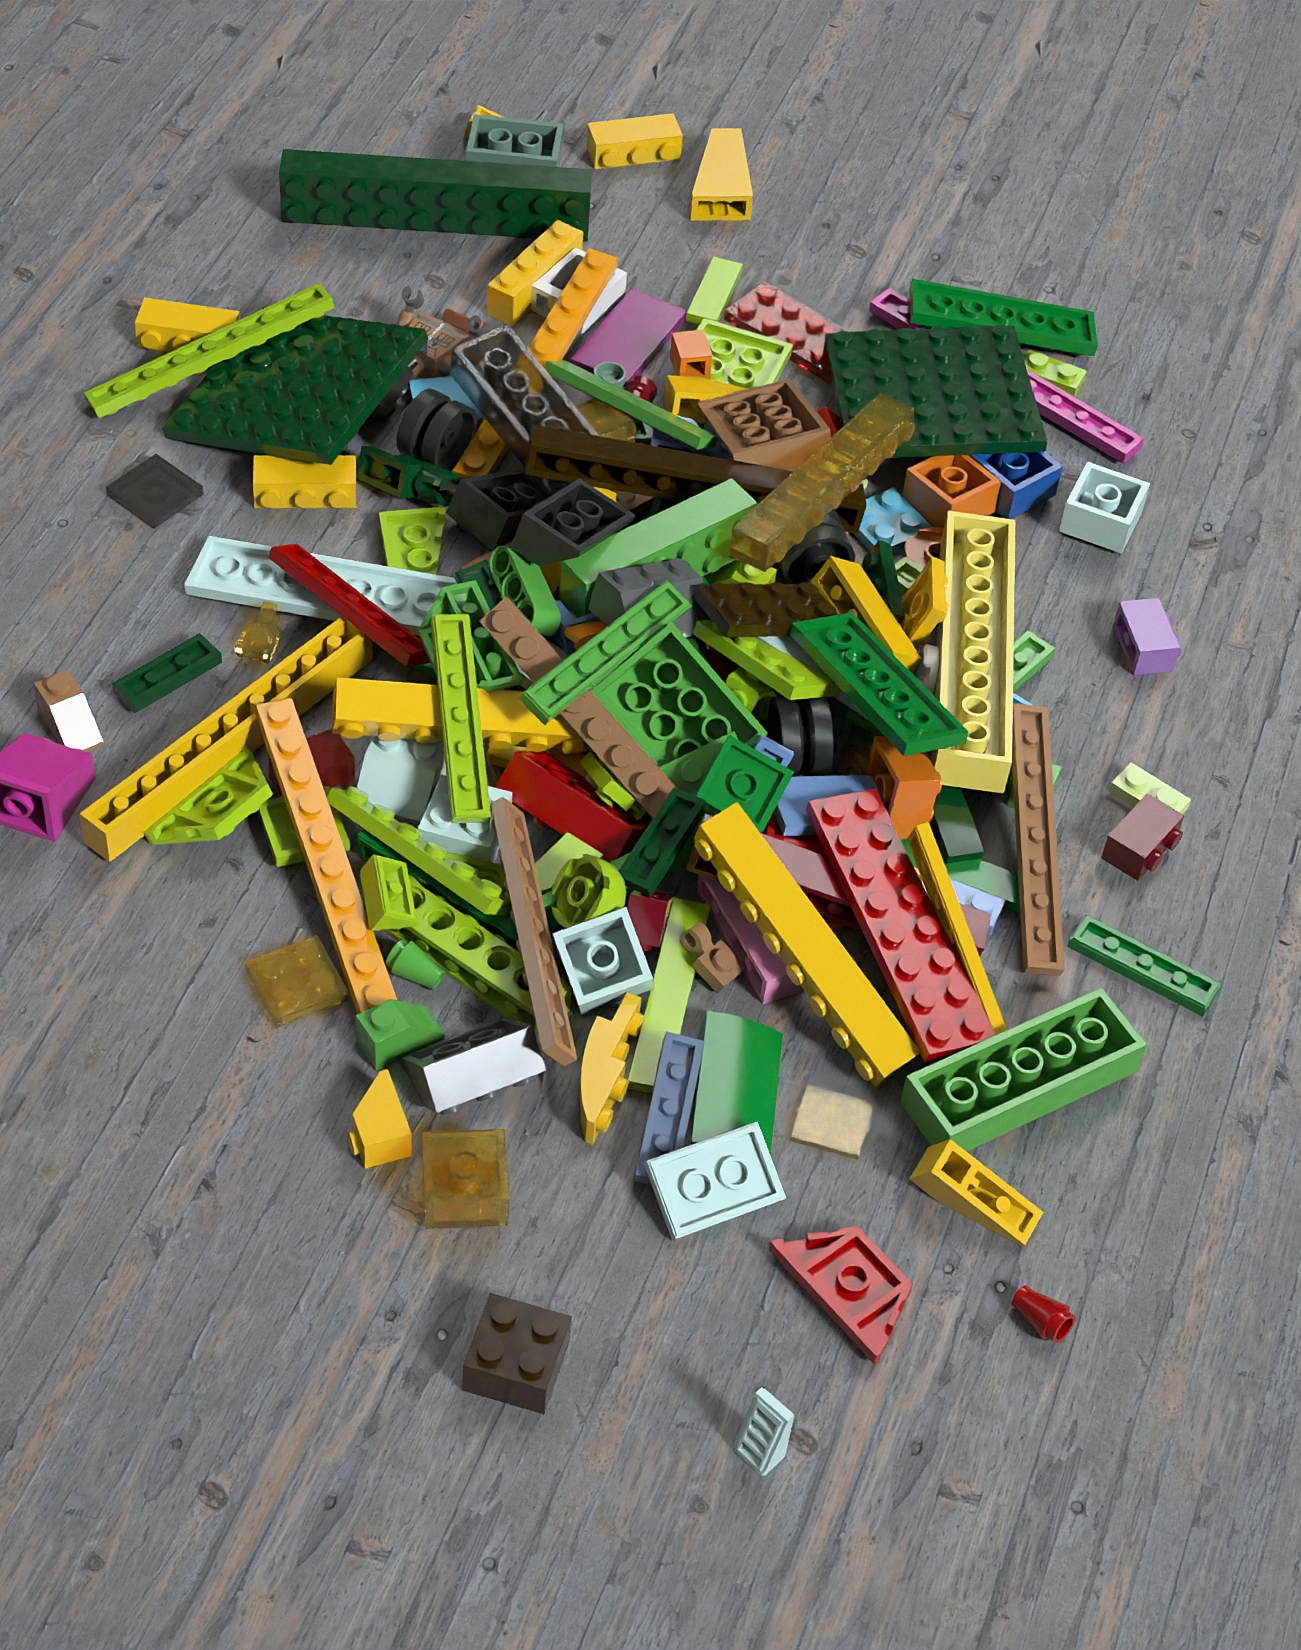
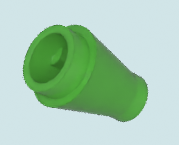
M403 939L396 943L385 962V965L392 969V974L427 986L431 990H435L446 973L413 941L408 943Z

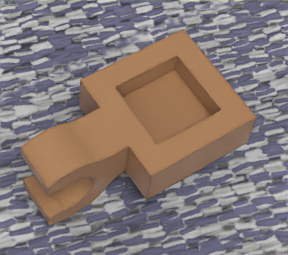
M701 922L688 930L689 933L680 940L684 948L697 958L691 966L717 994L747 968L722 940H719L714 945L708 928Z

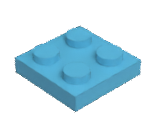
M892 488L866 499L867 506L858 534H852L869 552H871L878 540L890 543L892 554L894 555L904 550L906 540L910 535L912 538L917 535L918 530L932 526L895 488Z

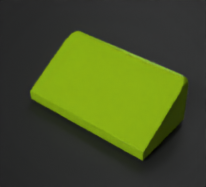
M373 854L360 870L369 929L380 931L415 926L417 918L407 864Z

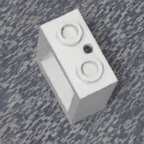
M575 247L532 285V311L547 318L562 293L560 289L569 282L586 252ZM618 268L615 270L579 330V335L585 334L625 297L626 272Z

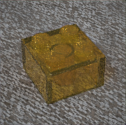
M505 1129L422 1132L425 1229L508 1226L510 1199Z

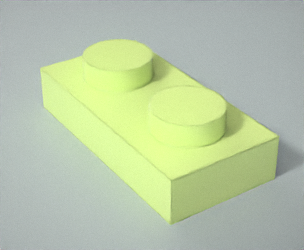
M1130 763L1111 782L1109 789L1110 793L1132 807H1135L1147 793L1181 814L1186 812L1191 802L1190 798L1133 763Z

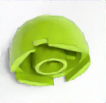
M582 854L584 857L579 860L572 858L565 863L559 871L552 889V895L557 896V908L552 907V912L558 924L569 928L624 908L626 899L625 881L615 866L590 854Z

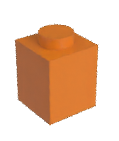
M704 330L672 333L670 359L676 376H696L710 379L713 355Z

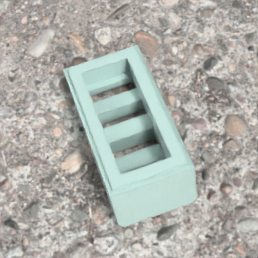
M761 1387L755 1393L733 1448L734 1452L761 1476L770 1472L785 1457L794 1414L765 1388Z

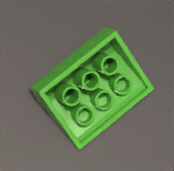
M672 622L591 690L659 767L735 731L738 740L750 747L755 746L761 734L764 736L768 734Z

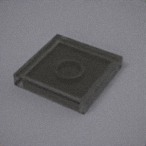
M154 454L106 486L108 497L153 529L204 495L201 484L158 454Z

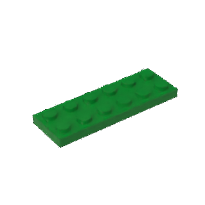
M913 278L909 287L910 323L924 328L1014 325L1019 344L1039 346L1045 350L1067 351L1077 356H1095L1098 342L1094 312Z
M853 612L792 622L789 635L903 756L966 744L969 731Z

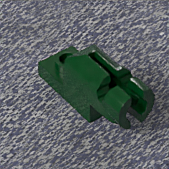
M372 445L361 446L357 479L399 498L417 497L431 504H439L444 507L449 506L454 492L449 490L440 491V488L447 482L458 485L461 479L460 476L407 454L392 455Z

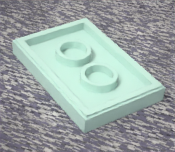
M758 1122L644 1162L672 1240L786 1199Z

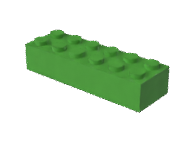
M731 478L617 532L580 557L561 561L559 600L569 612L572 611L576 618L592 613L588 608L599 572L681 558L687 561L690 567L700 576H704L717 571L720 567L734 560L742 559L751 553L757 502Z
M1099 988L907 1075L900 1103L931 1146L951 1139L967 1152L1138 1072L1147 1044L1106 992Z

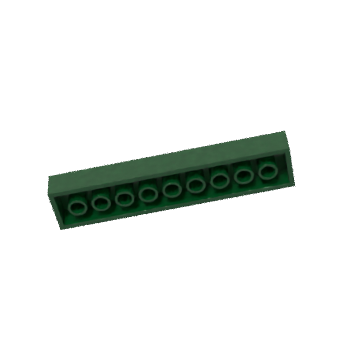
M283 149L279 169L281 222L537 239L553 223L559 220L583 231V242H588L592 169Z

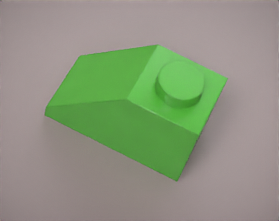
M390 999L356 1015V1043L375 1071L400 1060V1056L422 1049L445 1038V1033L426 1006Z

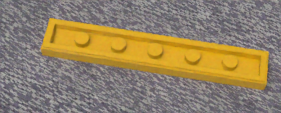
M929 822L917 825L909 834L907 840L927 894L995 1034L998 1035L1007 1031L931 827Z

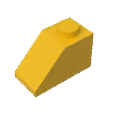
M388 1069L380 1071L353 1112V1130L347 1132L352 1154H360L365 1169L412 1156V1133Z

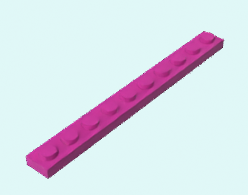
M890 287L870 302L869 312L899 330L902 328H933H924L910 323V300ZM1027 369L1041 415L1123 464L1142 448L1143 437Z

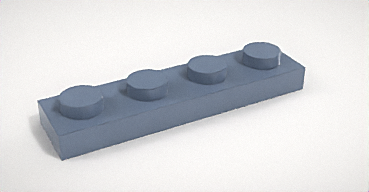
M666 1031L633 1181L651 1185L644 1162L683 1148L705 1041Z

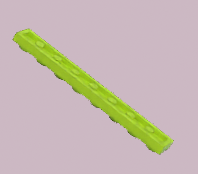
M319 282L84 392L85 397L98 419L106 415H112L135 401L146 399L152 393L165 387L174 386L180 380L195 373L204 372L208 367L223 360L231 359L250 347L261 345L267 339L282 332L291 331L297 325L312 318L321 317L325 312L335 308L332 297Z

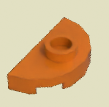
M445 309L442 320L472 334L468 328L470 318L455 310ZM481 321V325L479 326L478 329H480V328L482 327V325H483V323H484L483 321Z

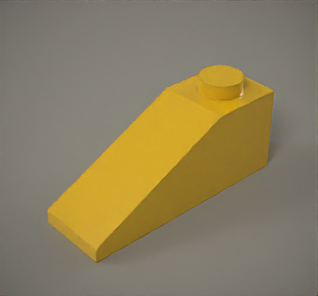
M667 375L662 406L664 410L676 416L693 419L696 423H707L698 410L697 402L747 390V388L696 376Z
M951 1139L929 1146L910 1177L912 1182L939 1203L1020 1246H1024L1044 1213Z

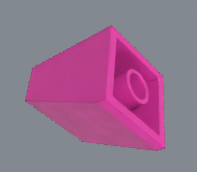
M26 733L22 734L0 752V825L56 842L95 780L92 754L79 748H71L52 742L44 737L39 738Z

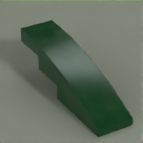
M927 751L929 759L931 761L932 751ZM942 785L941 791L935 799L933 806L934 816L929 825L934 838L939 840L946 864L980 859L984 849L960 787Z

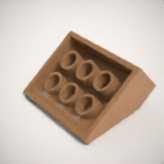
M790 378L697 402L698 410L733 460L799 473H817L825 467L835 465L830 428Z

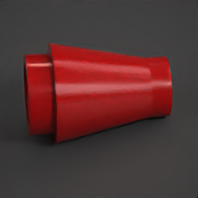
M1027 1285L1019 1288L1012 1298L1011 1305L1024 1316L1045 1341L1052 1340L1054 1343L1062 1341L1075 1323V1315L1070 1312L1068 1305L1038 1293Z

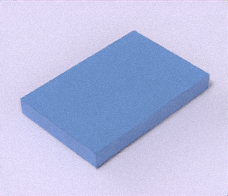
M871 775L791 777L774 810V814L783 836L817 835L805 811L810 800L876 789L881 801L882 798Z

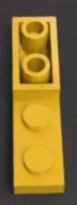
M628 992L612 1021L599 1016L596 1017L584 1049L580 1079L579 1112L585 1143L593 1145L600 1131L605 1133L608 1130L614 1112L611 1108L615 1101L621 1102L629 1084V1080L624 1078L625 1060L630 1046L627 1043L631 1035L634 1037L638 1036L645 1016L640 1014L641 997Z

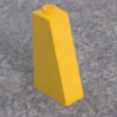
M712 128L692 191L690 221L750 220L753 193L741 128Z

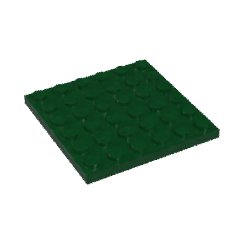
M327 315L312 318L297 325L291 331L282 332L267 339L261 345L250 347L231 359L216 363L177 411L174 412L162 427V430L167 439L331 465L428 341L426 330L406 325L401 326Z
M999 324L986 327L964 326L960 328L933 327L931 329L902 328L900 330L871 329L854 332L841 330L825 333L824 344L848 460L1046 452V434L1014 325L1006 326Z

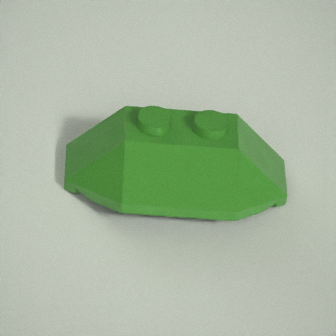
M476 580L442 587L437 595V600L429 609L418 629L419 638L436 673L431 628L432 615L469 614L477 688L490 692L523 684V678L515 661L479 622L490 612V609Z

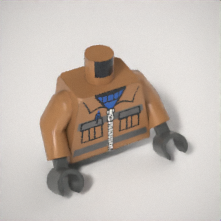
M406 286L402 291V298L406 303L404 311H400L396 325L424 328L428 336V341L408 365L414 372L410 380H413L416 376L424 379L437 378L464 371L479 348L478 341L487 339L490 336V325L485 321L482 327L478 329L481 325V319L477 315L472 316L468 321V328L472 333L470 334L421 311L415 315L414 310L423 305L424 297L419 289L416 298L409 300L411 289L409 286Z

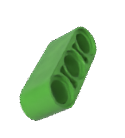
M502 545L495 548L489 559V568L502 599L508 597L542 636H552L555 634L561 622V614L540 567L526 560L522 554L511 547Z

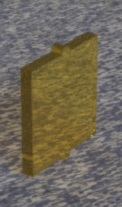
M807 1085L801 1106L795 1109L794 1115L797 1119L790 1141L858 1160L864 1137L870 1134L871 1128L868 1126L874 1103Z

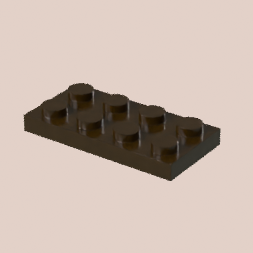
M719 582L697 584L692 596L725 637L790 636L792 622L839 615L836 608L829 604L821 595L819 589L807 582L800 584H782L778 582L771 584H753L749 582L742 584H723Z

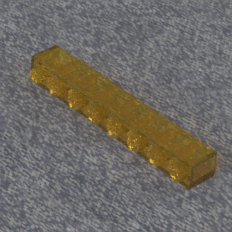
M880 393L732 528L730 556L763 572H766L775 562H780L793 545L799 544L809 530L814 526L817 527L822 522L826 514L832 509L838 508L842 500L850 492L856 491L860 483L868 475L874 474L878 466L886 458H891L904 441L907 442L911 439L915 430V423H913L915 408Z

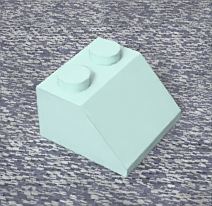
M374 736L365 753L357 788L369 795L368 801L372 804L384 806L394 812V819L419 826L441 774L447 775L444 745L439 742L422 744L415 739L400 738L397 741H384Z

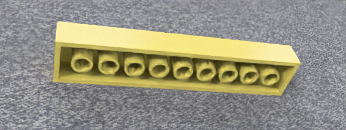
M948 511L941 538L940 560L945 561V577L948 578L945 595L949 608L945 620L937 624L936 646L939 647V665L934 697L969 733L966 744L932 750L931 763L936 772L940 773L942 785L1004 793L1012 764L1015 520Z

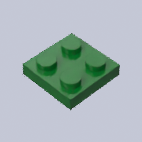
M729 735L695 796L706 800L708 810L715 814L738 802L758 831L762 833L794 771Z

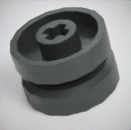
M432 388L421 391L412 400L399 424L397 432V449L399 453L413 456L452 471L475 435L477 427L475 410L456 400L451 401L449 396Z
M814 504L792 510L779 519L770 532L769 544L787 584L810 582L830 556L854 562L855 553L838 514L828 506Z
M776 697L770 701L768 710V738L794 752V756L787 768L794 771L792 776L799 773L801 766L804 767L808 775L826 774L831 770L834 742L833 725L826 697L802 699L799 707L795 700H789L786 697Z

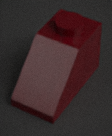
M635 890L630 894L627 911L642 950L652 951L653 946L659 947L663 943L675 894L655 890L651 897Z

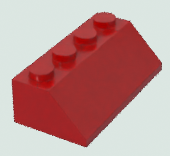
M515 751L495 787L513 792L512 804L520 811L525 809L534 815L532 820L537 825L548 830L553 828L563 836L567 832L602 853L603 860L608 863L630 853L651 822L644 815L639 820L635 819L629 810L626 811L617 803L612 807L597 795L595 792L597 789L584 776L546 751ZM572 778H574V779H576V780L579 781V782H573V781H570V780H571Z

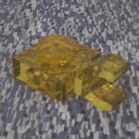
M264 601L259 612L258 622H246L235 645L236 656L270 664L281 640V630L276 628L279 621V615H275L278 604Z

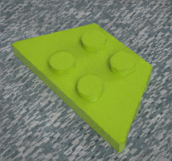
M246 747L144 832L149 844L161 845L220 840L222 837L233 832L235 826L248 815L258 811L273 793L251 749Z

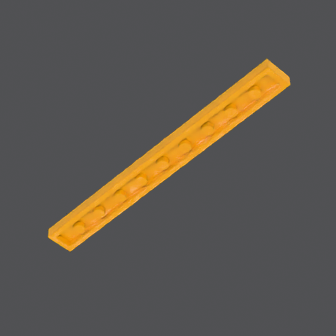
M588 249L453 469V473L460 476L461 479L494 473L551 376L544 372L547 361L562 360L617 269V257Z
M286 699L256 705L255 715L357 1014L387 1000H397L374 932L369 929L367 912L293 700Z

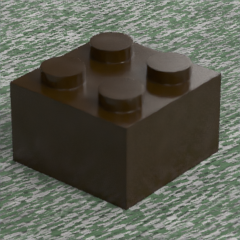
M490 1293L463 1364L462 1391L544 1415L570 1342L572 1316Z

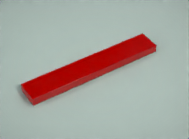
M290 544L271 547L268 556L271 561L403 665L408 667L431 663L421 640L300 545Z

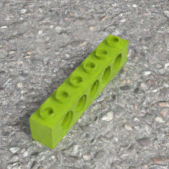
M409 875L417 924L413 927L382 931L397 941L401 939L408 943L413 941L440 968L446 971V975L507 1017L532 1025L537 1037L539 1033L536 1020L530 1011L532 1000L530 991H526L529 988L523 978L525 966L521 954L508 945L503 937L497 934L493 935L480 926L472 916L462 914L449 905L444 897L438 894L434 895L421 886L413 876ZM560 977L568 1013L571 1006L572 987Z

